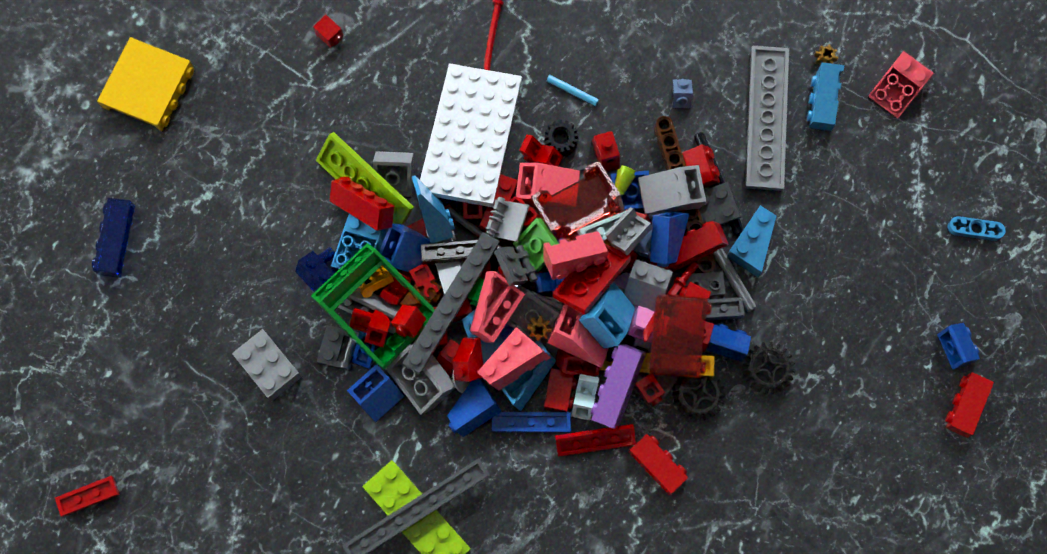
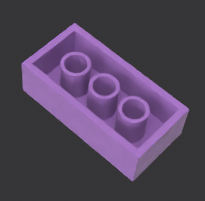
M621 344L618 348H614L611 356L614 359L613 363L607 367L604 377H607L604 385L601 384L597 394L600 396L599 401L594 403L591 410L593 421L613 429L620 425L645 359L646 351L628 344Z

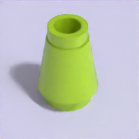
M621 165V168L617 170L613 192L624 195L636 177L634 175L635 170Z

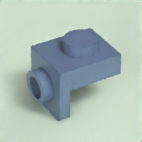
M673 79V108H691L693 96L692 80Z

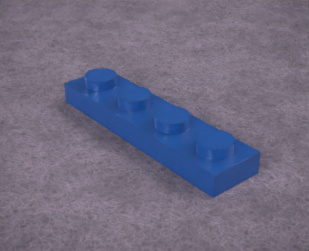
M500 412L492 417V432L571 433V412Z

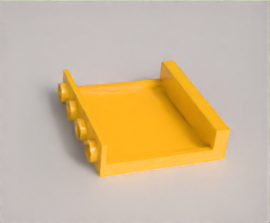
M130 37L97 102L106 110L114 109L154 125L159 131H163L164 127L169 124L172 111L177 108L180 95L185 92L188 79L193 76L194 67L190 60Z

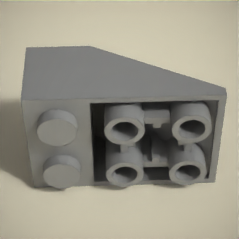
M699 165L679 167L638 178L644 213L646 215L700 209L706 203Z

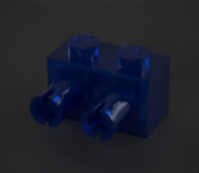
M328 247L319 255L311 251L298 260L295 272L313 292L319 289L339 270L333 267L329 268L326 265L335 255L334 250L330 252L332 250L331 247Z

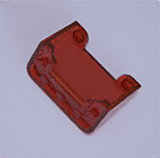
M600 161L589 164L585 168L583 179L551 195L547 190H540L531 196L538 213L556 240L561 238L566 239L568 242L577 240L576 236H579L577 233L578 229L624 212L621 194Z
M666 293L657 295L649 369L651 375L701 378L702 374H705L706 362H703L702 350L705 319L707 315H711L712 303H709V298Z

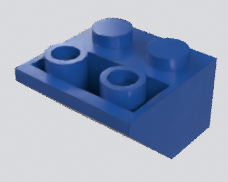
M392 224V227L388 228L379 252L394 268L409 272L422 264L420 245L431 244L426 236L403 224Z
M377 364L347 390L375 423L405 397Z

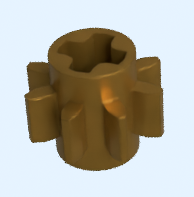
M830 44L827 47L821 45L819 51L815 52L814 56L818 57L815 63L820 65L822 62L834 64L833 62L838 60V57L835 56L837 49H833Z
M542 315L537 320L532 317L533 325L528 324L527 329L531 330L529 336L537 337V341L542 337L547 339L548 334L546 332H552V327H548L550 319L544 320ZM537 326H538V327L543 326L544 328H543V331H542L541 329H538V330H537L536 327H537Z

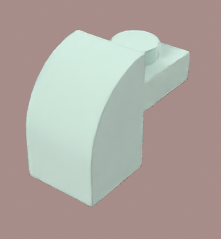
M580 374L571 417L585 420L591 419V410L594 405L599 382L598 377Z

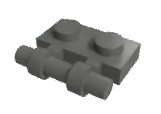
M523 245L515 248L517 253L513 247H501L494 251L509 286L525 284L528 281L527 277H529L531 283L538 280L535 274L537 271L529 261L530 256L524 250Z

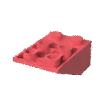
M903 51L868 97L896 118H899L935 73Z
M520 163L516 197L521 198L530 206L576 207L580 170L542 163Z
M564 304L557 317L548 344L602 368L609 348L603 349L579 321L583 313Z

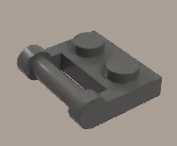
M327 325L317 363L350 371L352 366L350 362L356 342L342 328ZM349 337L343 362H340L338 359L344 338Z

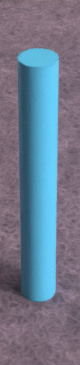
M551 75L547 78V82L594 106L599 101V99Z

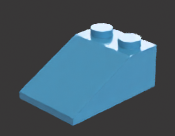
M412 176L431 244L453 238L452 230L455 227L449 209H445L443 203L416 176Z

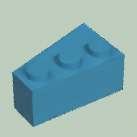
M760 205L727 254L730 260L758 278L763 270L776 215Z

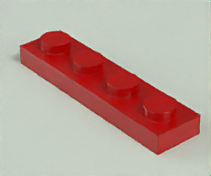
M633 424L617 426L614 429L609 427L555 436L558 457L636 444Z

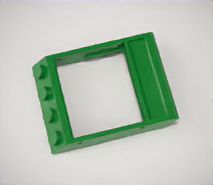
M368 243L311 295L320 307L383 370L419 337L435 311L426 299L384 256ZM383 265L423 305L419 310L426 320L415 337H402L395 332L385 341L384 347H379L376 351L372 352L334 310Z

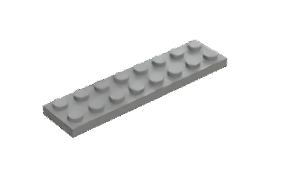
M752 46L745 188L784 190L789 48Z

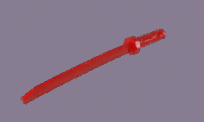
M493 0L492 2L495 6L484 61V70L490 71L499 13L504 5L502 0Z
M692 262L681 277H677L674 280V285L666 294L643 331L644 342H647L673 298L682 287L686 286V281L699 267L696 262Z

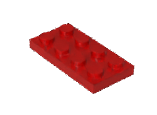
M605 244L608 250L605 262L600 265L593 264L588 266L581 272L575 271L570 273L552 293L553 298L586 315L631 261L630 255H626Z

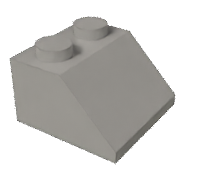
M376 151L373 159V169L402 196L411 197L414 170L413 153Z
M635 259L625 290V296L633 305L648 308L655 312L667 294L673 271Z

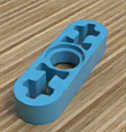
M960 216L952 218L947 226L948 231L953 235L992 241L999 240L1005 234V227L1000 222ZM956 222H958L959 226H965L968 223L967 227H961L959 230L956 229V226H953ZM973 224H978L981 227L980 233L972 231L971 227ZM993 228L1000 232L997 235L993 231H988L985 234L986 230H992Z

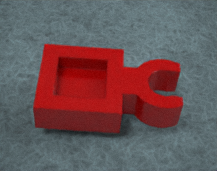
M421 264L409 271L417 288L424 287V295L427 299L430 298L428 294L430 289L439 294L437 286L431 284V282L435 281V277L427 264Z

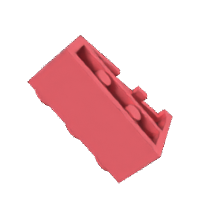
M599 231L576 236L577 240L570 242L562 239L559 241L560 244L557 245L543 244V260L552 280L557 278L563 279L572 272H581L588 266L593 264L600 265L605 262L608 250Z
M496 271L486 272L470 332L483 342L494 343L525 294L514 285L509 286L507 280Z
M516 327L477 373L499 391L520 378L519 376L526 371L533 370L537 364L544 360L547 361L551 357Z

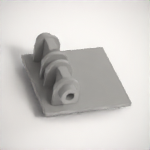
M498 197L494 201L493 209L495 211H491L493 216H489L491 220H489L487 227H485L487 230L486 234L491 237L518 242L530 205L505 201L502 197Z

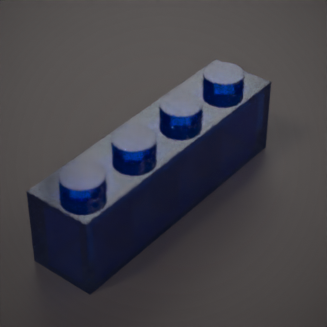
M108 198L107 203L104 204V219L99 226L100 238L96 241L95 246L97 250L96 257L92 260V269L97 275L121 278L135 205L131 200Z

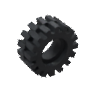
M559 120L558 123L554 121L553 125L549 124L548 129L545 131V145L553 146L561 154L567 156V153L571 154L578 144L577 128H574L572 123L568 124L569 121L565 120V123L562 120ZM558 132H564L568 135L569 139L565 144H558L554 140V136Z

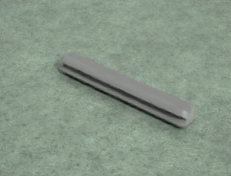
M720 249L712 253L738 298L742 297L745 310L747 312L754 310L756 305L724 250Z

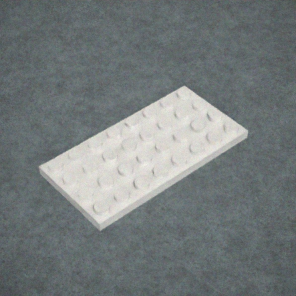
M449 64L420 181L436 197L493 207L522 76Z

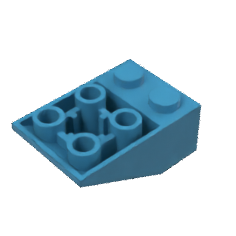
M349 214L331 267L340 269L367 243L380 251L388 228L377 231Z
M613 282L586 315L583 314L579 321L603 349L615 347L620 344L629 331L635 306Z

